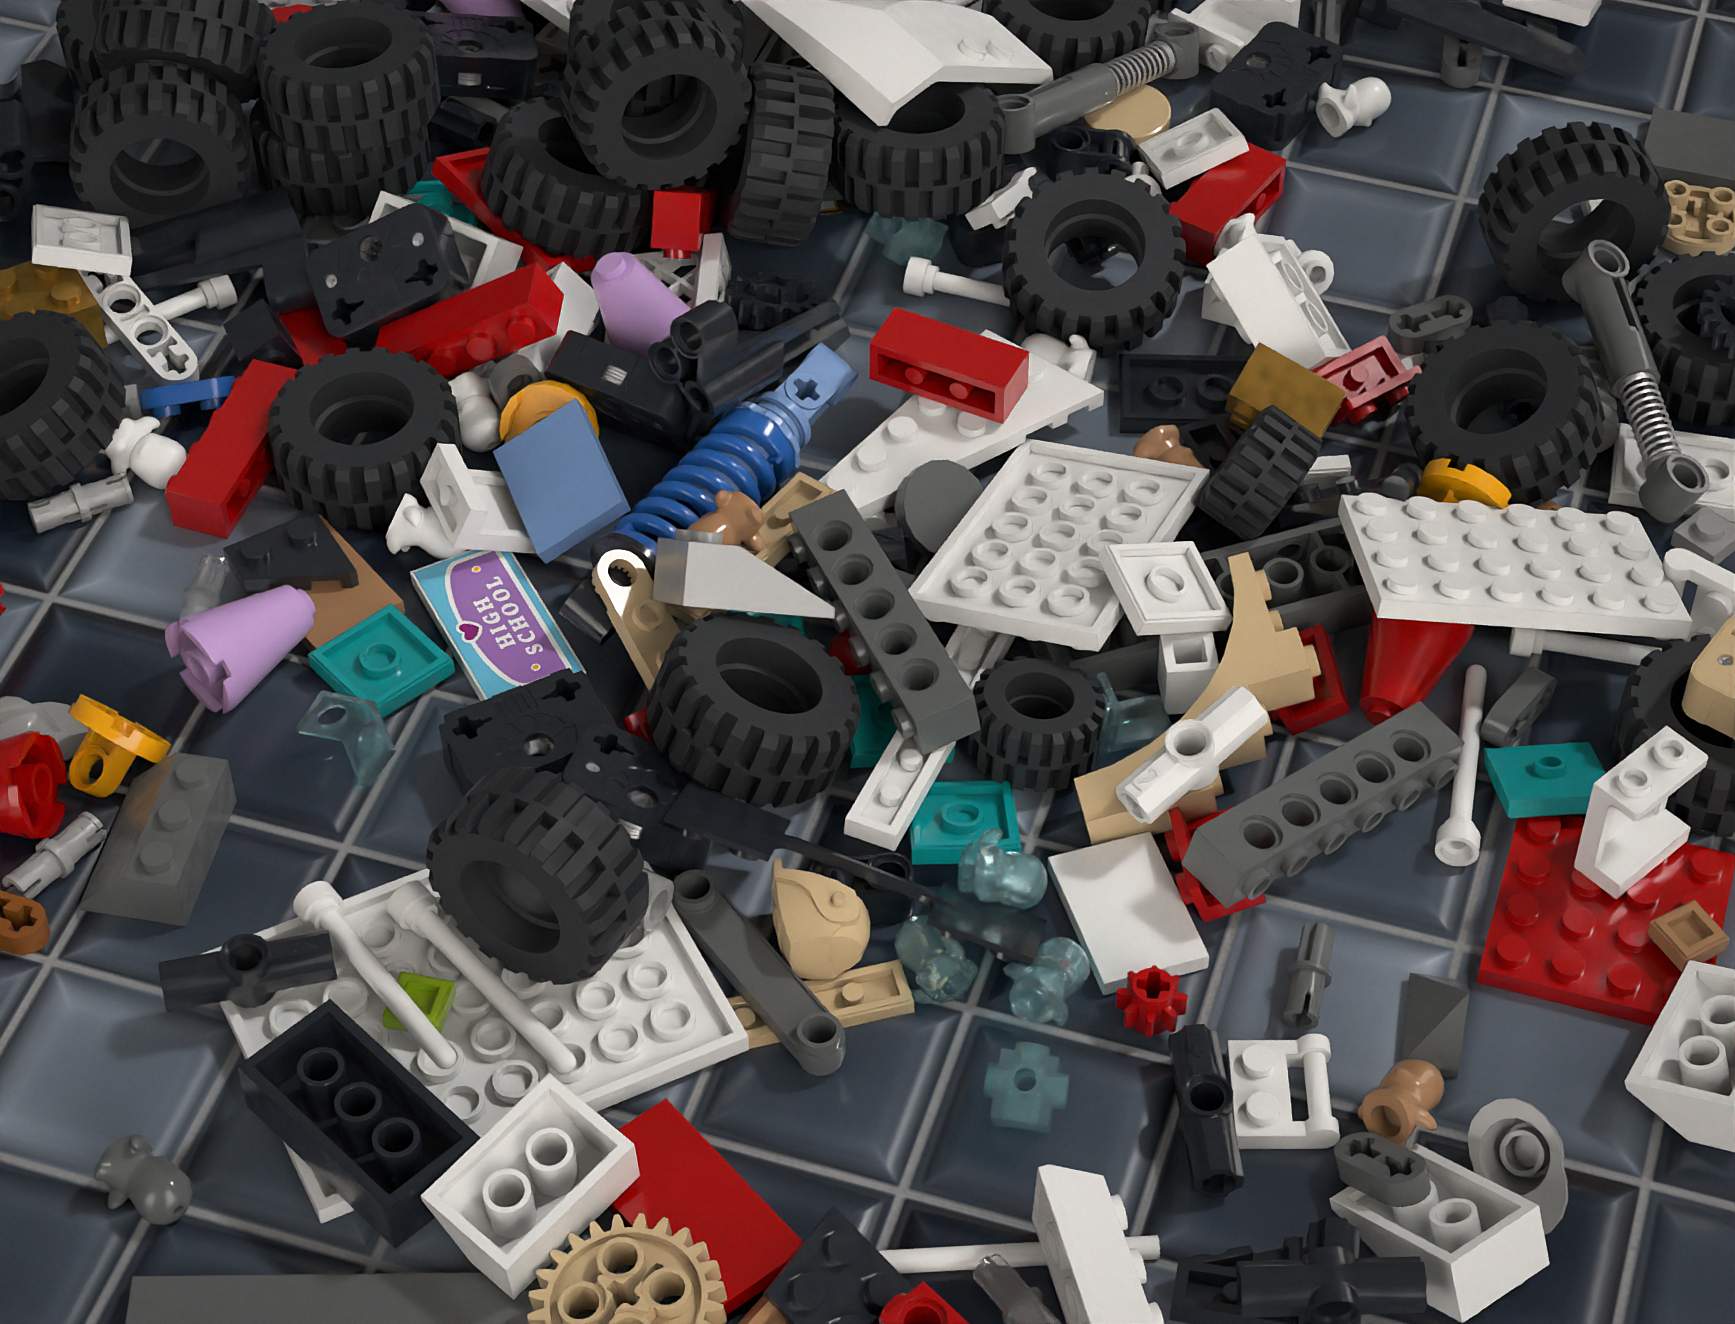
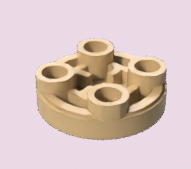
M1143 84L1117 96L1112 104L1082 117L1081 125L1085 128L1125 131L1133 138L1136 150L1138 144L1169 130L1171 106L1167 98L1160 91ZM1113 142V149H1117V142Z
M1679 180L1668 181L1664 184L1669 195L1668 201L1672 210L1671 220L1668 225L1669 231L1663 245H1661L1663 248L1678 255L1690 253L1694 257L1699 256L1702 251H1715L1716 255H1722L1735 246V192L1726 187L1710 189L1702 186H1689Z

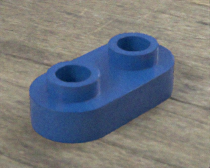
M235 376L140 390L138 394L141 411L151 410L152 417L162 418L180 415V405L199 402L201 411L221 408L231 393Z

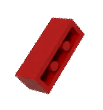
M1247 142L1249 151L1209 169L1202 177H1196L1181 199L1170 204L1169 215H1177L1181 223V238L1185 240L1186 245L1185 258L1207 267V264L1217 258L1214 255V247L1220 233L1229 220L1252 213L1255 216V224L1283 194L1287 159Z
M898 307L893 309L869 343V379L1000 424H1004L1028 388L1029 351Z

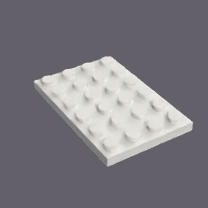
M1026 438V442L1016 448L908 591L924 617L930 621H944L974 627L980 631H995L1020 636L1027 640H1041L1071 646L1077 650L1099 652L1125 613L1098 559L1102 547L1105 544L1173 542L1199 504L1200 494L1210 480V470Z
M1362 493L1359 496L1341 495L1338 515L1377 618L1688 639L1692 619L1671 579L1664 575L1662 570L1663 564L1638 517L1621 511H1612L1607 515L1584 513L1581 510L1569 507L1560 508L1558 511L1539 510L1524 504H1512L1505 509H1499L1473 500L1446 503L1435 502L1430 498L1422 496L1411 497L1403 502L1397 499L1385 498L1376 493Z

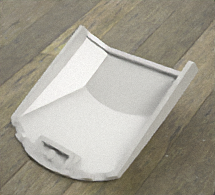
M741 0L878 126H887L894 113L900 107L938 81L985 82L999 95L1024 94L1053 81L1052 68L994 17L942 0Z

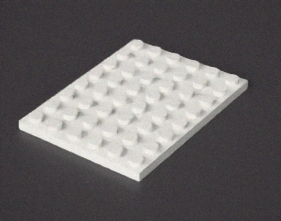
M644 861V868L653 872L649 863ZM427 868L343 900V918L396 981L400 971L455 982L456 996L441 1031V1035L456 1052L457 1059L451 1068L441 1069L437 1067L409 1032L384 1027L382 1015L386 1004L331 938L337 980L276 991L271 1000L256 1008H243L235 1005L230 1000L220 1002L245 1059H247L328 999H331L480 1137L484 1136L548 1073L597 1112L749 1050V1037L672 903L665 917L656 928L647 931L637 926L602 969L597 971L593 977L571 984L553 985L551 980L539 983L529 980L528 974L523 972L515 974L503 967V962L495 957L490 959L478 950L480 946L471 937L465 938L456 928L458 923L452 915H446L440 906V895L431 888L429 882L430 870ZM417 880L436 898L435 905L438 908L437 916L575 1056L576 1065L571 1072H558L421 931L414 932L412 929H403L387 913V903L400 886L409 881ZM297 917L255 933V935L261 936L268 942L319 931L307 928L301 919ZM222 946L205 953L220 951ZM284 1142L321 1224L354 1211L339 1194Z

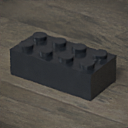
M328 999L237 1066L247 1107L395 1249L435 1218L422 1201L421 1195L481 1138L331 999Z

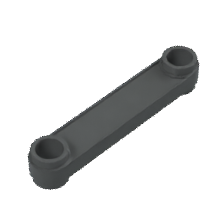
M688 870L678 875L673 881L674 893L671 903L691 938L796 1058L802 1069L816 1076L835 1072L841 1066L846 1054L845 1031L838 1018L828 1011L715 883L710 874L701 870Z

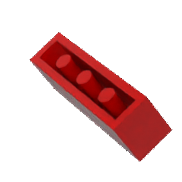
M535 262L381 326L375 347L387 348L389 353L397 354L398 351L411 354L416 358L417 363L421 360L425 361L437 370V374L447 379L556 335L564 293L540 265Z
M253 359L243 375L235 379L230 395L222 407L217 408L213 412L209 426L200 440L195 441L191 445L187 459L177 475H172L167 482L165 500L169 503L174 526L224 539L229 538L275 466L267 423L270 420L268 413L271 403L276 396L278 397L277 392L288 379L295 380L296 369Z

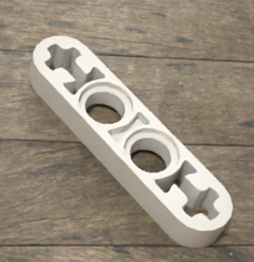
M77 269L99 303L103 321L159 387L199 381V367L195 353L129 276L95 272L98 275L104 274L107 287L103 290L101 281L95 275L88 276V273L92 271ZM119 299H129L136 303L135 307L127 313H116L110 309L111 304ZM147 330L158 331L163 335L162 339L153 345H144L136 340L138 335ZM169 354L170 361L178 369L185 368V372L179 374L175 370L169 371L165 357Z

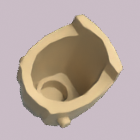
M774 858L771 869L773 922L783 958H786L788 965L799 978L822 980L837 978L843 971L849 970L858 963L863 956L870 938L868 910L862 899L856 896L855 890L841 882L812 872L783 868L781 858Z

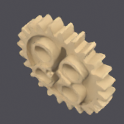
M639 1213L633 1227L627 1228L624 1227L620 1215H614L611 1230L603 1232L601 1227L595 1221H592L589 1228L591 1238L585 1241L573 1233L567 1235L572 1250L568 1254L554 1249L549 1252L555 1270L538 1269L536 1275L542 1289L529 1291L528 1295L532 1308L535 1310L527 1314L529 1324H725L727 1321L724 1306L721 1304L727 1300L724 1283L719 1281L722 1277L717 1260H710L706 1243L703 1241L693 1245L691 1233L687 1227L682 1228L672 1236L669 1220L665 1217L657 1223L654 1229H648L644 1213ZM625 1265L634 1266L629 1272L623 1274L613 1273L619 1267ZM681 1296L677 1302L670 1305L659 1304L666 1297ZM596 1310L588 1318L574 1319L582 1311Z

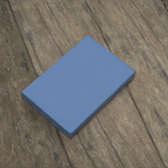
M576 398L493 451L536 553L546 564L631 510L584 407Z

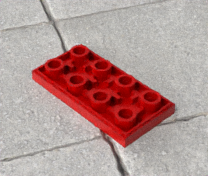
M667 1098L617 1129L635 1144L640 1176L607 1209L613 1215H620L625 1228L633 1227L638 1214L644 1213L648 1229H654L657 1223L665 1217L669 1220L672 1236L682 1228L687 1227L690 1230L693 1245L704 1241L707 1245L710 1260H717L722 1277L719 1281L724 1283L727 1300L721 1303L724 1306L726 1315L766 1289L803 1243L794 1231Z

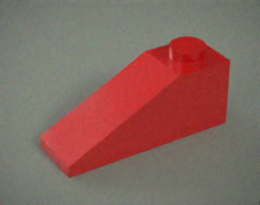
M678 186L655 190L651 248L663 249V257L673 259H691V251L698 252L702 250L704 234H709L719 200L718 188Z

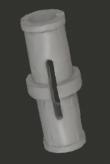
M124 472L83 486L79 482L69 485L68 491L29 502L27 507L36 532L39 534L56 526L81 519L82 523L92 520V515L133 503L134 498L129 482Z
M82 812L76 820L53 839H43L35 847L36 853L2 879L4 887L14 884L7 892L33 899L60 876L61 878H66L74 871V864L82 856L107 838L106 830L101 829L99 832H95L103 826L102 823L91 813Z

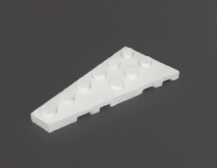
M987 329L980 334L982 336L1021 348L1018 345L998 336L997 334ZM1029 352L1028 388L1004 424L914 394L823 476L819 482L836 491L845 489L863 520L894 506L898 486L904 477L908 476L918 466L931 460H950L965 466L969 470L1025 443L1027 434L1046 425L1054 429L1065 424L1069 414L1084 407L1088 411H1092L1102 406L1104 391Z

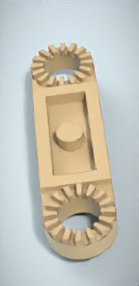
M612 550L605 553L592 571V584L595 585L596 588L594 590L597 594H600L608 609L606 613L646 687L650 691L671 642L680 630L665 602L652 599L654 582L643 562L631 552ZM615 566H617V569L624 568L623 572H629L627 576L631 577L630 582L632 584L629 587L616 585L609 578L608 569L610 567L615 568Z

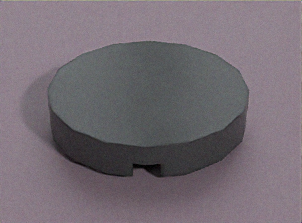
M931 460L912 470L898 486L894 504L897 524L899 527H903L904 535L907 534L914 543L912 547L919 554L932 559L984 490L979 480L965 466L950 460Z

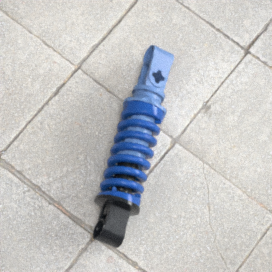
M820 342L807 355L800 366L774 392H763L752 402H739L736 406L727 409L723 413L721 420L710 430L709 435L704 436L694 446L693 451L688 452L679 461L678 466L672 468L663 477L662 482L656 484L647 493L646 498L640 500L631 509L630 514L624 516L615 525L614 531L601 535L593 543L590 551L593 568H595L605 553L612 550H625L633 553L643 562L654 582L658 538L675 539L676 529L686 530L706 513L715 511L717 509L715 495L718 491L726 490L729 492L734 490L742 492L759 507L760 501L767 500L773 494L775 485L782 484L788 477L792 478L800 469L799 452L810 441L811 426L831 406H835L843 398L858 378L859 372ZM615 566V568L610 567L608 569L609 578L616 585L629 587L632 584L630 582L631 577L627 576L629 572H623L624 568L617 569V566ZM591 576V578L584 580L574 590L562 606L559 614L600 647L616 632V629L606 613L608 609L600 594H597L594 590L596 587L592 584L593 577Z

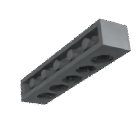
M845 489L789 512L788 515L793 534L786 538L791 553L798 564L806 562L810 569L807 570V575L817 597L827 596L830 601L828 604L835 608V615L832 621L840 633L847 630L851 638L848 639L849 646L858 665L861 668L868 665L873 672L869 675L881 703L890 701L894 709L891 710V714L901 737L904 740L912 737L922 755H925L981 730L973 693Z
M1419 701L1196 828L1182 865L1226 909L1245 897L1253 900L1260 896L1270 886L1272 881L1284 874L1288 877L1296 875L1307 865L1311 858L1321 852L1328 855L1336 851L1345 842L1347 837L1359 830L1364 833L1370 831L1382 820L1384 815L1396 808L1399 811L1407 809L1417 800L1421 793L1429 788L1434 787L1438 790L1444 787L1458 770L1455 762L1465 742Z

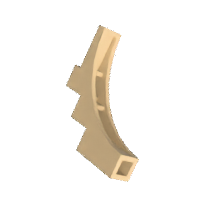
M1248 552L1228 557L1234 591L1233 625L1224 656L1207 688L1183 717L1177 721L1196 719L1233 686L1237 688L1243 686L1256 697L1261 707L1267 713L1268 722L1219 764V770L1267 758L1264 736L1273 734L1267 711L1315 699L1312 677L1321 675L1313 645L1303 647L1297 627L1284 630L1279 611L1277 609L1268 611L1265 601L1271 600L1272 596L1264 569L1254 570ZM1169 729L1149 745L1119 762L1074 778L1091 845L1094 846L1149 831L1152 835L1171 830L1173 828L1168 810L1179 806L1186 822L1218 812L1215 796L1224 794L1219 772L1212 784L1203 789L1189 790L1151 824L1146 822L1141 824L1128 813L1126 807L1117 797L1116 787L1165 745L1164 740ZM1192 753V754H1188V755H1186V756H1194V755H1197L1198 753Z

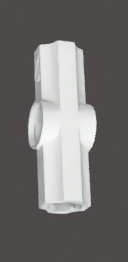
M1233 686L1196 719L1182 720L1172 725L1166 733L1165 745L1116 787L1118 799L1126 807L1128 813L1141 824L1144 822L1151 824L1189 790L1203 789L1212 784L1218 776L1219 764L1268 722L1266 711L1251 692L1243 686L1240 688ZM1198 753L1194 756H1186L1188 754Z

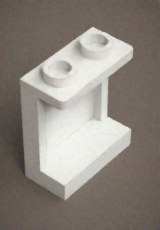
M1206 0L1190 14L1177 8L1173 9L1168 14V22H1187L1197 25L1199 28V63L1220 73L1267 23L1278 21L1298 28L1301 0Z
M437 443L420 479V483L452 548L536 553L502 472L467 469L455 444Z
M1666 725L1593 784L1574 868L1617 899L1687 842L1691 827L1665 809L1668 797L1706 767L1707 754Z

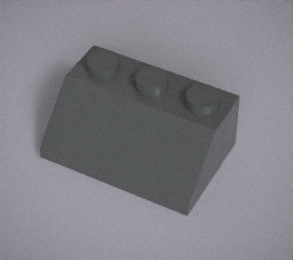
M175 752L132 780L81 899V910L187 926L237 802L228 760Z

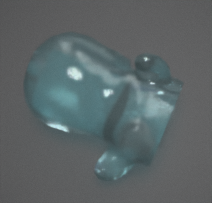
M998 828L987 830L980 836L978 841L974 840L969 843L960 856L958 889L965 893L974 892L979 900L988 903L1000 902L1021 910L1035 906L1045 895L1048 884L1047 872L1039 858L1031 854L1003 852L999 846H996L1003 832Z
M928 914L915 915L902 924L895 937V952L899 960L917 974L916 982L922 987L911 993L913 1000L919 1004H928L935 1001L945 1003L956 1000L967 991L978 973V967L973 961L966 958L963 946L956 939L945 938L938 933L937 928L926 924L929 917Z
M1052 937L1038 947L1030 967L1023 964L1007 965L1004 968V972L1007 976L1014 979L1009 996L1012 1012L1020 1019H1025L1035 1024H1042L1054 1019L1057 1025L1064 1026L1069 1017L1064 999L1080 989L1090 973V963L1081 946L1066 937Z

